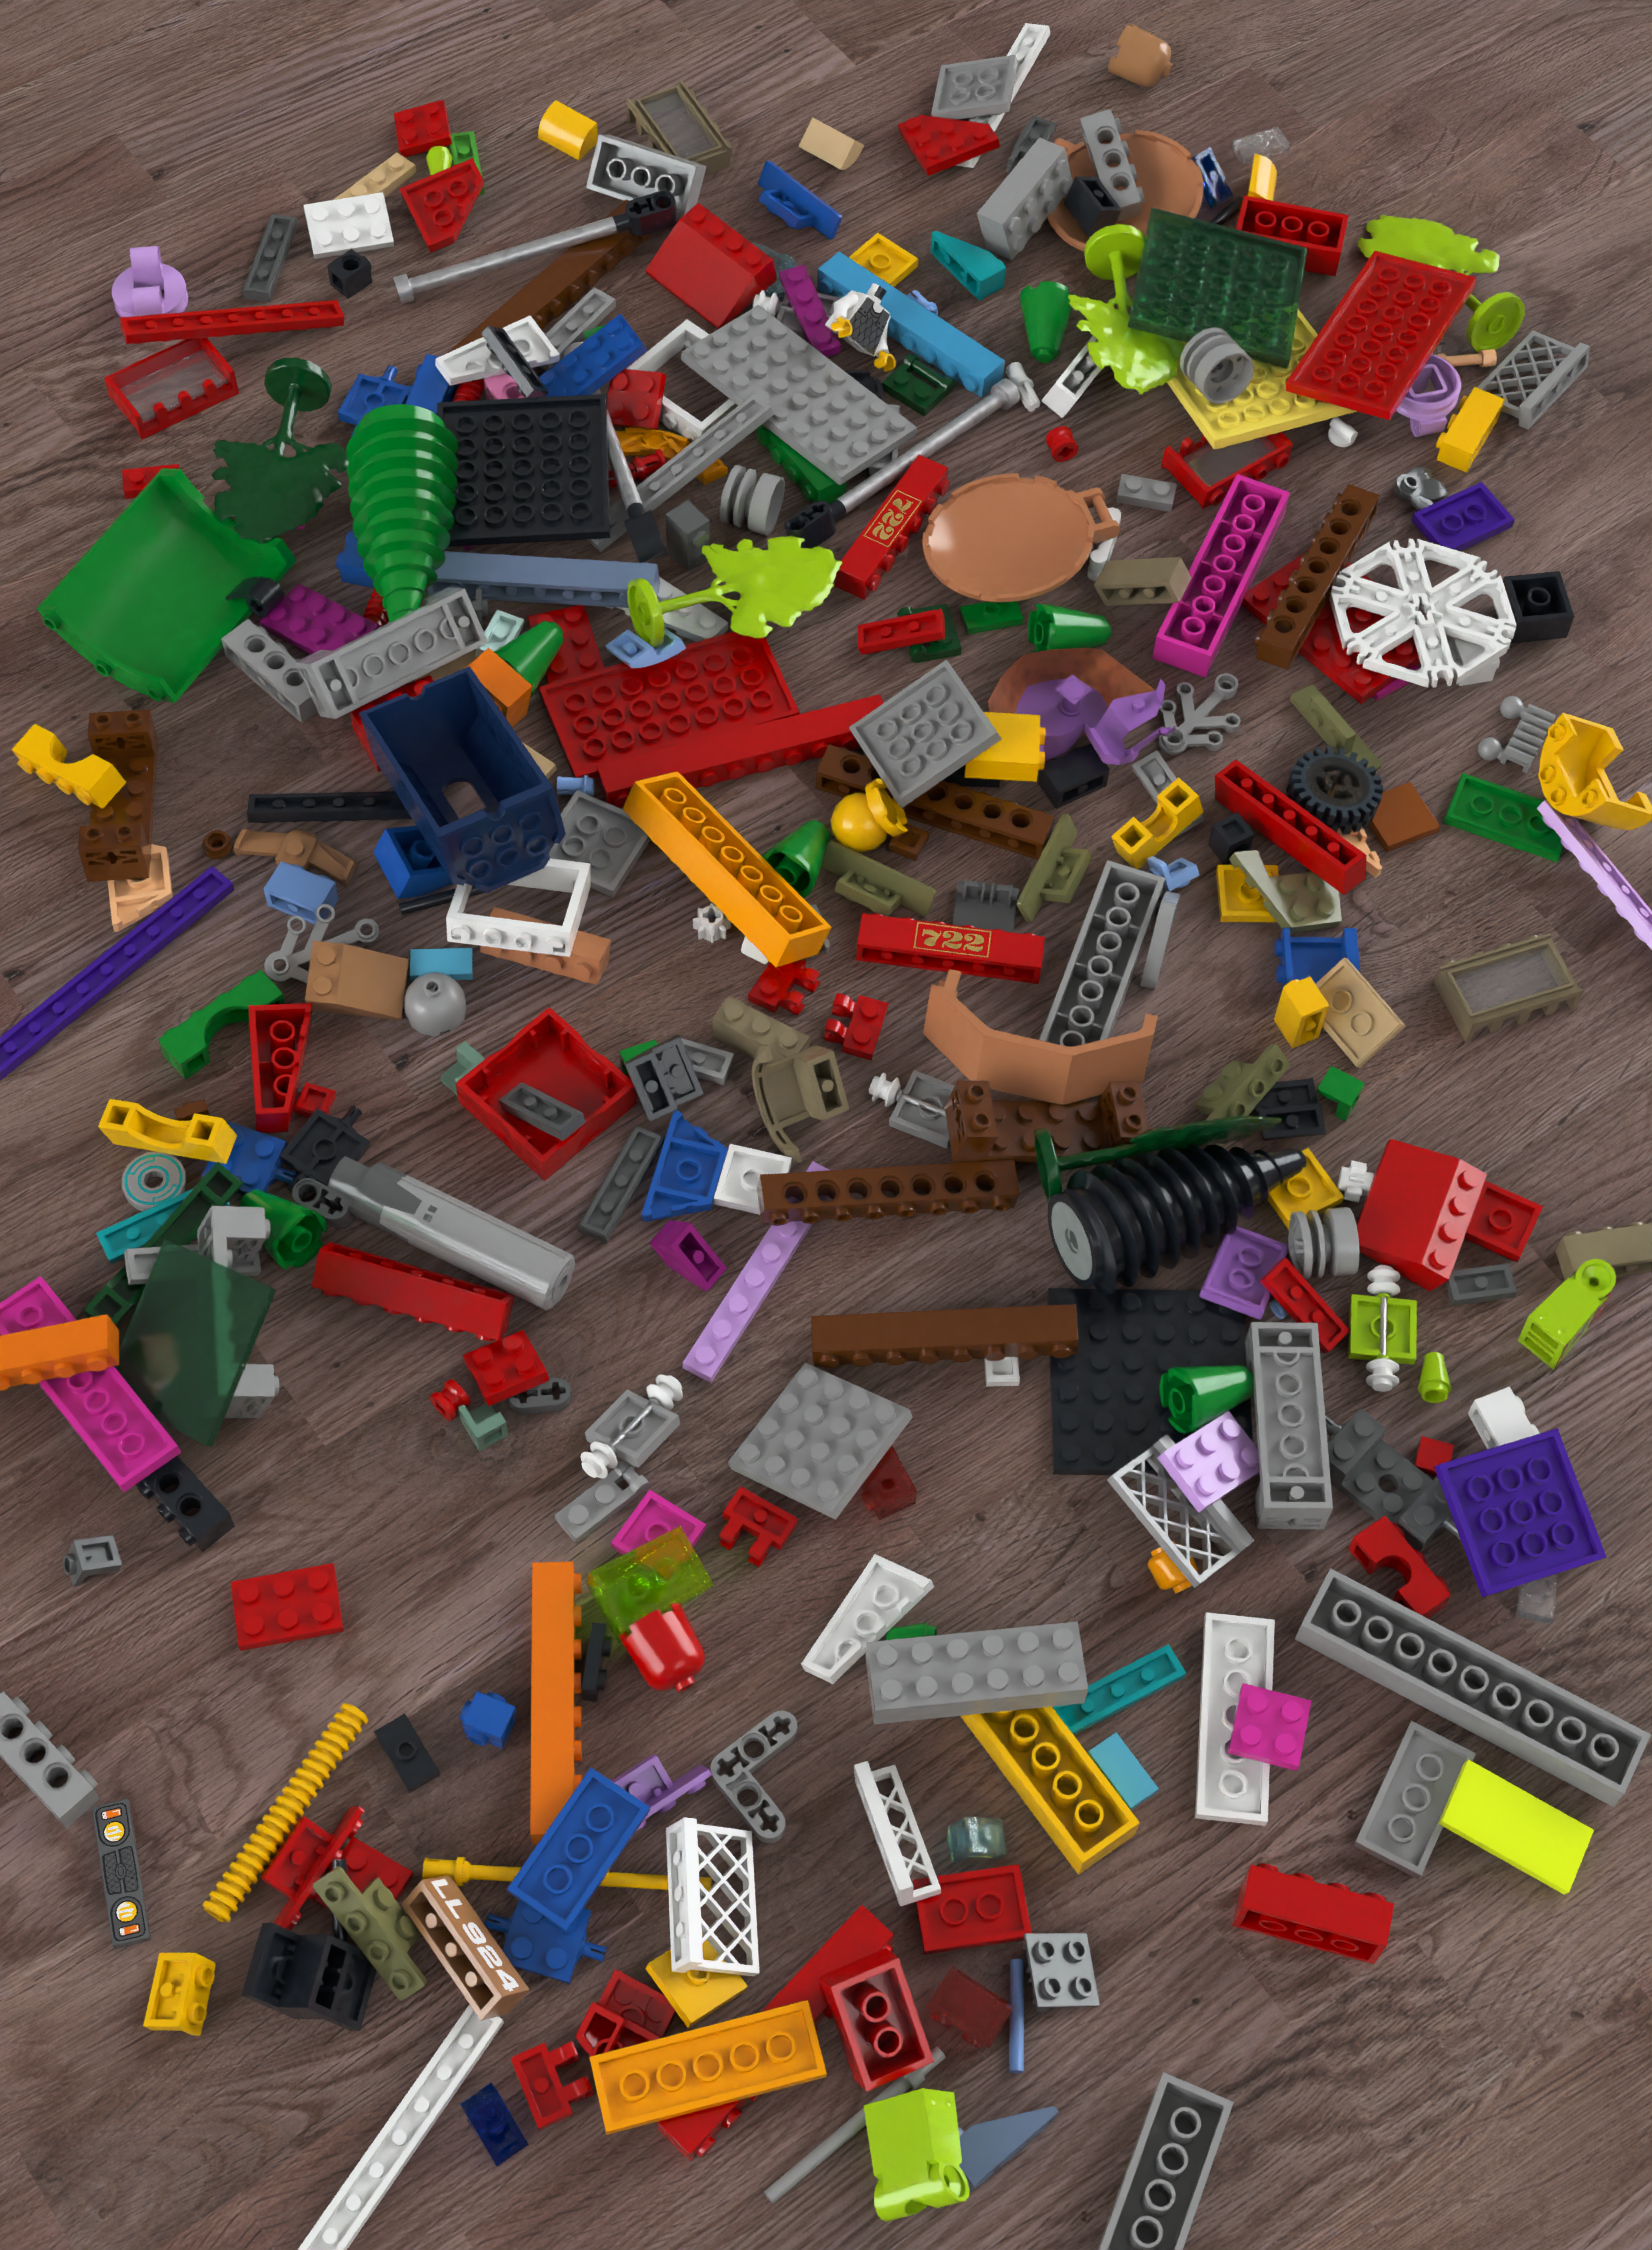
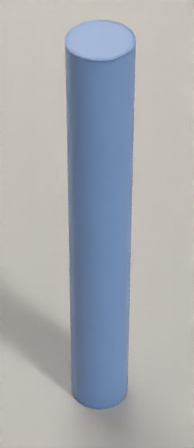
M1022 1959L1010 1960L1009 2072L1014 2074L1024 2073V1960Z

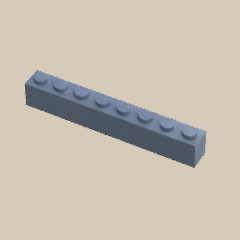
M443 551L446 559L444 564L435 570L437 581L427 587L429 596L452 587L465 588L469 599H476V589H482L483 599L629 608L627 589L628 583L631 580L637 578L646 579L658 597L660 578L657 564L646 562L634 563Z

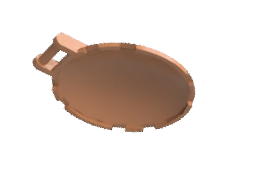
M1136 130L1135 134H1119L1121 141L1126 140L1130 153L1127 160L1129 164L1133 163L1135 166L1137 179L1134 181L1136 187L1141 186L1145 202L1141 203L1142 214L1118 221L1116 224L1131 225L1140 230L1147 238L1148 250L1150 252L1173 241L1190 226L1202 203L1203 178L1199 166L1192 159L1191 153L1178 142L1158 133ZM1057 138L1054 141V144L1066 149L1072 181H1074L1075 177H1096L1086 145L1083 142L1075 145L1061 138ZM1105 140V141H1102V142H1101V144H1109V143H1111V141H1109V140ZM1112 163L1108 166L1117 167L1119 164ZM1120 186V187H1117V188H1116V190H1119V191H1122V190H1125V189H1126V187H1124V186ZM1065 195L1055 211L1047 219L1054 231L1064 241L1084 251L1090 237L1084 233L1082 227L1064 205L1067 197Z
M1019 473L999 474L984 477L963 485L953 491L951 498L943 505L938 504L929 516L927 528L923 532V550L926 562L932 573L951 590L977 600L1013 602L1046 594L1066 583L1085 564L1093 544L1117 537L1121 529L1117 521L1112 519L1104 502L1105 495L1100 488H1092L1075 493L1071 489L1066 491L1057 486V481L1036 475L1034 479L1019 478ZM1089 508H1095L1101 523L1095 524Z

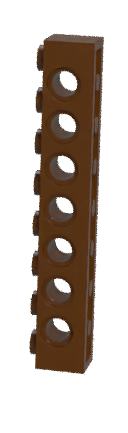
M1350 484L1347 485L1343 494H1337L1333 503L1332 513H1326L1322 522L1321 532H1315L1310 551L1305 550L1299 565L1300 569L1292 572L1288 583L1289 588L1281 591L1277 601V609H1271L1266 620V628L1264 630L1260 629L1254 642V645L1258 646L1256 659L1289 670L1327 603L1332 586H1336L1337 575L1347 567L1375 518L1379 494Z
M829 744L816 771V789L844 798L854 793L866 794V785L875 779L882 778L867 756L852 752L844 747H836ZM943 780L903 807L908 819L1039 860L1043 848L1046 847L1050 839L1054 816L1042 810L1030 809L1016 802L1005 801L990 796L988 793L977 792L962 787L957 783H949ZM886 787L884 790L888 793L891 799L894 798L889 789Z
M1014 1159L761 1174L757 1185L761 1223H770L774 1226L785 1225L792 1221L812 1224L824 1219L844 1222L856 1217L876 1220L887 1215H898L902 1218H908L919 1213H930L931 1215L939 1216L951 1211L971 1214L982 1209H993L994 1211L1002 1212L1014 1208L1020 1195ZM977 1185H984L990 1191H981ZM946 1187H953L958 1193H950L946 1190ZM914 1189H922L927 1195H918ZM882 1191H890L895 1197H887ZM859 1193L864 1199H855L850 1194ZM827 1195L832 1201H823L818 1196ZM795 1197L800 1202L791 1203L786 1198Z

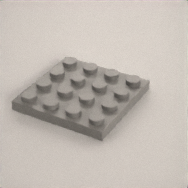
M947 659L849 727L901 808L1002 739Z
M805 1363L731 1457L728 1464L733 1471L836 1520L913 1416L910 1409Z

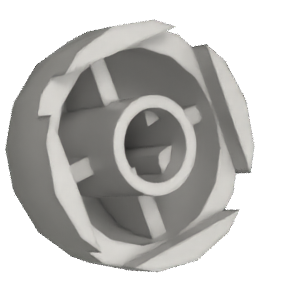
M438 972L426 973L416 978L407 988L404 997L405 1014L411 1027L421 1034L439 1036L440 1032H445L449 1029L450 1032L456 1030L464 1021L467 1013L465 993L459 983L449 975Z

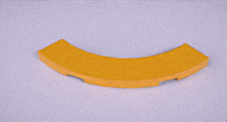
M629 427L625 428V431H615L624 456H648L653 454L656 449H660L665 460L669 461L691 444L689 439L662 430ZM718 459L697 475L696 478L703 485H707L727 475L728 467Z

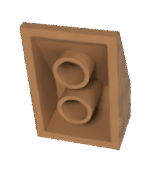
M313 940L305 1003H312V1011L402 1020L409 959L343 943Z

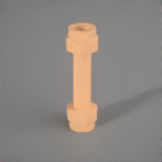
M1494 349L1479 350L1478 354L1446 356L1445 354H1434L1449 362L1453 367L1468 365L1490 367L1495 366L1497 361Z

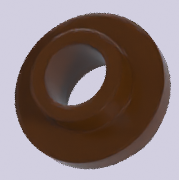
M211 831L203 840V852L211 859L219 860L226 858L233 850L232 839L223 831Z

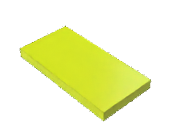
M1469 1759L1464 1762L1438 1822L1439 1825L1564 1895L1570 1892L1594 1832L1592 1828Z

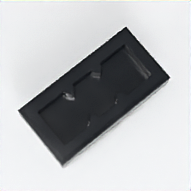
M406 1714L399 1716L374 1731L376 1738L409 1793L440 1776L438 1768Z

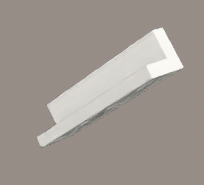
M868 1761L854 1765L855 1783L899 1905L904 1906L941 1894V1887L895 1764L875 1771H871ZM891 1777L894 1789L888 1798L879 1794L875 1782ZM896 1796H898L900 1803L895 1801ZM890 1807L905 1815V1820L900 1828L890 1824L887 1815ZM908 1826H909V1829H910L911 1833L906 1832V1829L908 1828ZM901 1839L916 1845L917 1850L912 1860L902 1856L898 1846ZM919 1858H921L923 1865L917 1863ZM915 1870L926 1875L930 1885L913 1890V1884L910 1879L912 1871Z

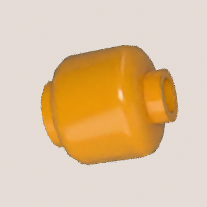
M1162 1547L1150 1552L1152 1558L1148 1561V1568L1161 1590L1173 1588L1176 1594L1192 1586ZM1190 1557V1564L1198 1573V1566L1194 1558Z

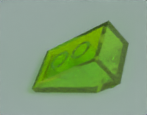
M681 1526L590 1571L586 1582L618 1643H621L619 1636L624 1633L630 1635L632 1631L629 1626L657 1609L660 1610L662 1615L672 1611L670 1608L672 1603H680L681 1606H684L714 1586Z

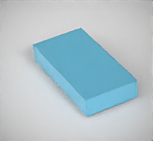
M410 949V979L414 981L426 973L438 972L449 975L455 980H473V949Z
M1117 1732L1088 1751L1090 1758L1131 1811L1158 1793L1159 1788Z

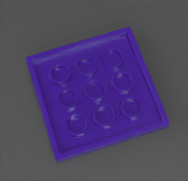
M1558 1428L1451 1460L1434 1467L1482 1598L1606 1558Z

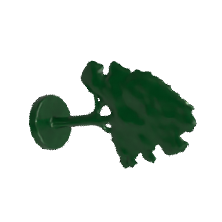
M282 358L274 361L267 368L264 380L266 391L275 402L284 407L278 432L273 438L267 439L262 445L238 441L228 442L226 440H219L214 443L216 448L213 449L216 458L222 457L227 463L228 468L220 467L211 476L215 480L225 479L226 483L231 486L230 491L216 493L214 512L220 518V521L234 516L237 523L234 527L235 532L242 539H257L259 543L263 544L266 540H270L274 536L281 535L288 530L294 531L298 526H303L311 518H315L318 515L319 509L324 506L323 498H328L330 493L342 487L341 481L331 475L330 470L335 469L338 473H343L347 469L348 459L345 450L335 442L317 445L314 448L296 442L293 436V426L297 411L311 412L322 408L329 401L332 389L330 378L321 367L311 361L300 358ZM274 444V448L269 450V446ZM286 444L295 450L296 455L294 457L284 456L283 451Z
M1237 1115L1176 1124L1172 1127L1151 1128L1131 1138L1130 1142L1135 1144L1075 1153L1062 1157L1056 1156L1049 1130L1047 1128L1034 1130V1146L1044 1194L1049 1204L1050 1198L1053 1195L1062 1192L1060 1172L1128 1158L1142 1153L1157 1155L1158 1152L1166 1148L1180 1151L1188 1148L1189 1145L1202 1146L1209 1143L1227 1144L1232 1141H1240L1251 1136L1252 1132L1272 1129L1282 1119Z

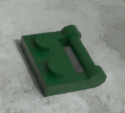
M910 353L904 362L882 382L883 391L925 417L952 392L956 382L949 376L944 377L921 363L916 355ZM915 371L939 387L934 389L912 375L911 372Z
M947 603L917 609L904 607L897 612L898 617L942 609L944 614L945 639L927 642L929 647L921 644L911 645L909 654L912 662L920 663L961 655L962 648Z

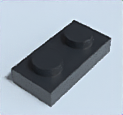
M592 1622L582 1683L583 1700L597 1702L599 1690L605 1691L607 1670L602 1669L604 1657L610 1658L613 1637L607 1636V1627L604 1623Z

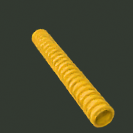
M343 1703L340 1706L341 1712L335 1713V1721L328 1723V1731H323L321 1733L322 1739L314 1743L315 1750H309L308 1755L310 1757L303 1759L301 1762L303 1767L296 1769V1777L289 1779V1787L285 1786L282 1789L284 1794L277 1796L275 1799L277 1804L270 1806L269 1811L271 1813L263 1816L264 1823L256 1826L257 1833H252L249 1836L250 1843H244L242 1846L244 1849L243 1853H237L236 1858L238 1860L236 1863L231 1862L229 1865L231 1870L224 1872L222 1875L224 1880L217 1882V1890L211 1891L209 1894L210 1900L203 1902L204 1910L212 1917L223 1923L230 1922V1914L236 1913L238 1910L236 1905L244 1902L245 1898L243 1895L251 1892L250 1885L258 1882L257 1875H262L265 1871L264 1865L271 1863L270 1856L277 1854V1846L283 1845L285 1842L283 1838L284 1836H289L291 1833L290 1828L295 1827L297 1824V1817H303V1809L309 1808L311 1805L309 1800L315 1799L317 1796L316 1790L323 1788L322 1781L330 1778L329 1771L336 1769V1761L340 1762L343 1759L341 1754L348 1752V1744H352L356 1740L354 1735L360 1734L362 1731L361 1725L368 1723L367 1716L360 1709L351 1704Z

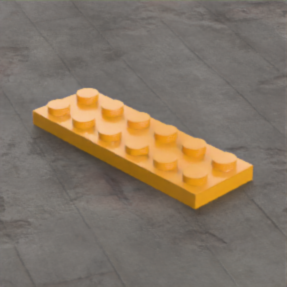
M808 2000L589 2057L606 2135L827 2076Z

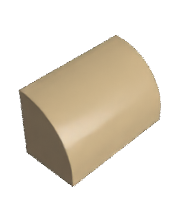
M812 117L798 147L841 170H845L857 160L864 145Z

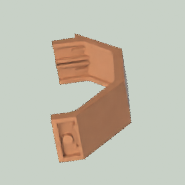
M949 969L946 981L940 980L938 986L931 984L923 1034L970 1081H989L990 1089L1059 1105L1102 1095L1110 1082H1140V1084H1143L1158 1016L1145 1014L1143 1027L1137 1032L1068 1047L996 1031L987 1027L957 999L958 992L956 990L961 977L960 971Z

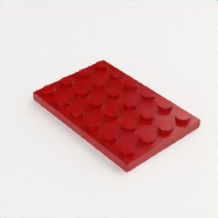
M1303 554L1246 592L1242 606L1265 625L1271 609L1276 610L1278 607L1277 601L1281 591L1289 588L1288 583L1292 572L1300 569L1299 565ZM1366 575L1361 577L1363 579L1373 581ZM1328 599L1298 653L1357 702L1362 704L1398 678L1362 668L1363 664L1358 665L1356 663L1359 652H1354L1351 655L1346 654L1347 647L1344 650L1342 648L1331 603ZM1350 607L1346 610L1350 629L1353 633H1360L1385 617L1356 607ZM1413 637L1382 656L1385 662L1406 669L1412 666L1415 667L1420 663Z

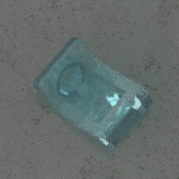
M965 1817L947 1828V1843L953 1862H960L969 1856L1001 1858L1007 1854L1002 1819Z

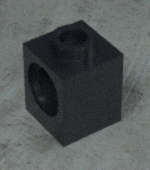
M350 249L327 265L330 285L347 299L372 283V267L369 260L365 256L359 255L353 249Z
M1237 812L1212 825L1208 845L1223 865L1231 864L1229 858L1234 852L1251 850L1254 832Z

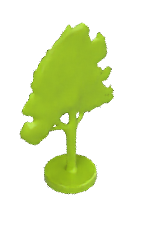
M1380 215V219L1367 222L1366 231L1371 233L1372 239L1358 238V247L1367 258H1370L1374 251L1431 266L1454 270L1466 275L1472 273H1494L1499 267L1500 257L1496 252L1488 249H1482L1480 253L1475 252V248L1479 244L1477 238H1470L1461 234L1455 235L1451 228L1444 226L1442 223L1426 219ZM1502 292L1481 303L1470 294L1464 304L1474 314L1470 318L1466 329V340L1477 352L1479 350H1497L1504 346L1516 334L1525 316V305L1516 294Z
M1116 224L1106 226L1095 232L1087 241L1084 249L1086 267L1090 272L1103 280L1114 281L1115 298L1110 299L1108 304L1103 303L1101 300L1082 298L1077 295H1069L1068 298L1070 299L1069 304L1074 310H1079L1087 319H1081L1077 327L1081 331H1089L1098 340V342L1087 343L1092 361L1101 370L1109 366L1114 372L1115 380L1125 389H1135L1139 394H1143L1149 391V389L1156 388L1158 385L1163 386L1173 376L1177 375L1176 370L1179 368L1177 360L1180 359L1185 346L1174 335L1183 338L1187 330L1185 325L1169 310L1162 309L1149 312L1134 304L1131 300L1125 279L1138 273L1146 264L1149 255L1147 238L1140 230L1131 225ZM1127 307L1132 308L1139 318L1130 317Z
M795 536L770 538L767 540L768 550L753 547L752 541L748 539H743L737 544L738 551L724 549V545L714 543L711 546L704 545L702 553L706 555L712 572L717 576L711 582L709 588L659 602L653 587L646 579H633L628 583L627 589L630 616L638 637L653 648H656L663 643L665 635L662 614L701 603L721 602L733 612L731 617L732 624L730 626L732 631L755 639L764 638L773 630L772 627L766 625L767 621L781 627H791L796 618L801 616V612H809L814 607L821 606L824 603L823 600L830 594V589L834 587L833 581L842 562L834 559L833 552L830 549L820 546L812 549L801 548V543L805 540ZM721 582L726 583V585L719 586L718 584H720ZM737 591L740 593L741 598L739 600L724 598L722 594Z

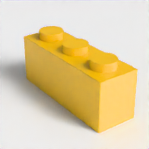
M1477 387L1473 388L1469 396L1464 395L1457 410L1459 411L1458 415L1453 413L1447 425L1448 432H1442L1437 441L1436 448H1439L1437 461L1467 473L1498 421L1505 399Z

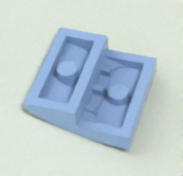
M665 627L663 643L656 648H653L630 630H626L605 645L610 653L631 668H641L660 663L686 649L683 641Z

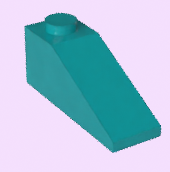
M938 231L931 233L930 253L978 301L1004 288L1006 267L990 251Z

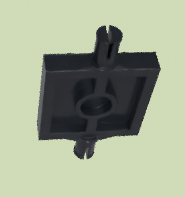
M351 1106L342 1119L329 1116L317 1108L279 1155L282 1163L297 1173V1176L287 1186L291 1193L295 1184L306 1178L314 1179L328 1186L334 1169L345 1156L357 1162L362 1158L370 1147V1141L358 1134L352 1127L363 1114L359 1108L356 1109V1106Z

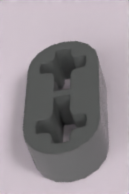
M552 1377L549 1378L550 1381L524 1391L527 1395L526 1403H520V1393L508 1398L510 1408L517 1414L526 1415L561 1411L567 1408L571 1402L570 1385L562 1378ZM553 1389H559L561 1393L559 1400H553Z

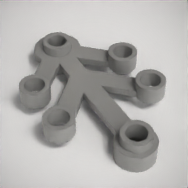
M1229 673L1218 675L1214 684V692L1196 710L1194 709L1192 698L1194 687L1188 682L1179 683L1175 696L1177 700L1181 701L1184 722L1179 727L1176 726L1175 730L1169 735L1159 736L1158 745L1160 749L1170 755L1180 754L1187 747L1205 746L1210 751H1218L1223 743V736L1220 732L1210 731L1205 735L1189 734L1194 729L1222 728L1227 733H1235L1239 730L1241 719L1237 714L1228 713L1225 716L1207 717L1222 700H1229L1236 695L1239 684L1238 679ZM1163 700L1162 706L1158 710L1159 717L1163 719L1164 728H1173L1176 725L1174 717L1176 704L1171 700ZM1168 708L1171 711H1164L1163 709ZM1227 722H1234L1235 724L1230 725ZM1211 739H1214V740H1217L1218 742H1217V743H1213V742H1211L1210 740H1211Z
M322 904L317 908V920L304 950L294 954L293 951L298 937L306 931V922L300 916H293L288 920V932L280 951L271 953L265 960V972L270 979L276 982H285L293 978L307 984L309 971L298 966L310 962L313 940L322 941L328 925L334 921L335 911L331 905ZM327 909L331 911L332 915L328 919H323L320 917V912ZM362 919L357 922L355 929L324 942L348 945L360 942L363 945H371L379 937V927L372 919ZM294 921H300L303 927L299 931H294L291 928V924ZM368 925L373 931L370 935H363L361 928ZM283 961L286 963V967L282 971H277L274 968L275 963Z

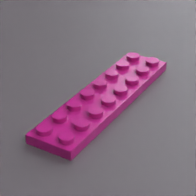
M41 1276L0 1303V1335L76 1321L75 1317ZM114 1366L107 1367L102 1371H87L74 1374L68 1378L57 1377L42 1380L38 1383L123 1492L129 1490L181 1453L175 1441Z

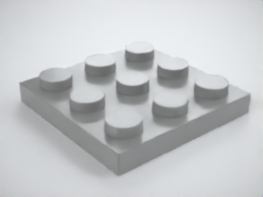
M1016 55L941 65L931 115L933 117L956 120L991 114L1000 115L1009 112L1018 66Z
M576 790L561 813L566 834L560 844H554L548 855L551 859L591 863L590 888L614 898L651 838L622 809Z

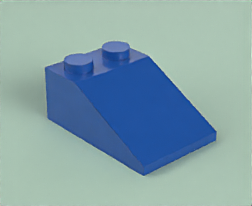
M416 825L387 828L384 830L373 853L397 899L425 896L454 884Z

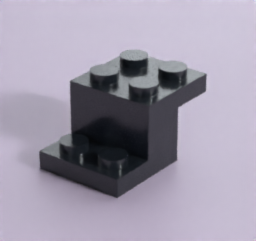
M272 1922L262 1923L241 1996L293 2019H324L349 2031H360L377 1970L361 1949L329 1934L298 1935Z

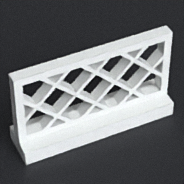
M683 1817L666 1828L672 1972L685 1973L689 1970L756 1976L759 1974L752 1831L697 1824V1819ZM697 1835L705 1836L714 1847L707 1856L698 1847ZM729 1839L741 1842V1856L737 1860L725 1846ZM717 1852L730 1866L723 1876L710 1861ZM702 1868L716 1882L709 1891L699 1882V1871ZM733 1872L743 1882V1891L739 1895L726 1881ZM719 1887L732 1902L725 1911L712 1897ZM704 1903L717 1917V1920L710 1927L701 1918V1907ZM735 1908L745 1918V1927L741 1931L728 1917ZM721 1923L734 1938L727 1947L713 1933ZM706 1939L719 1954L714 1961L703 1960L702 1944ZM737 1943L746 1952L747 1965L739 1964L730 1953Z

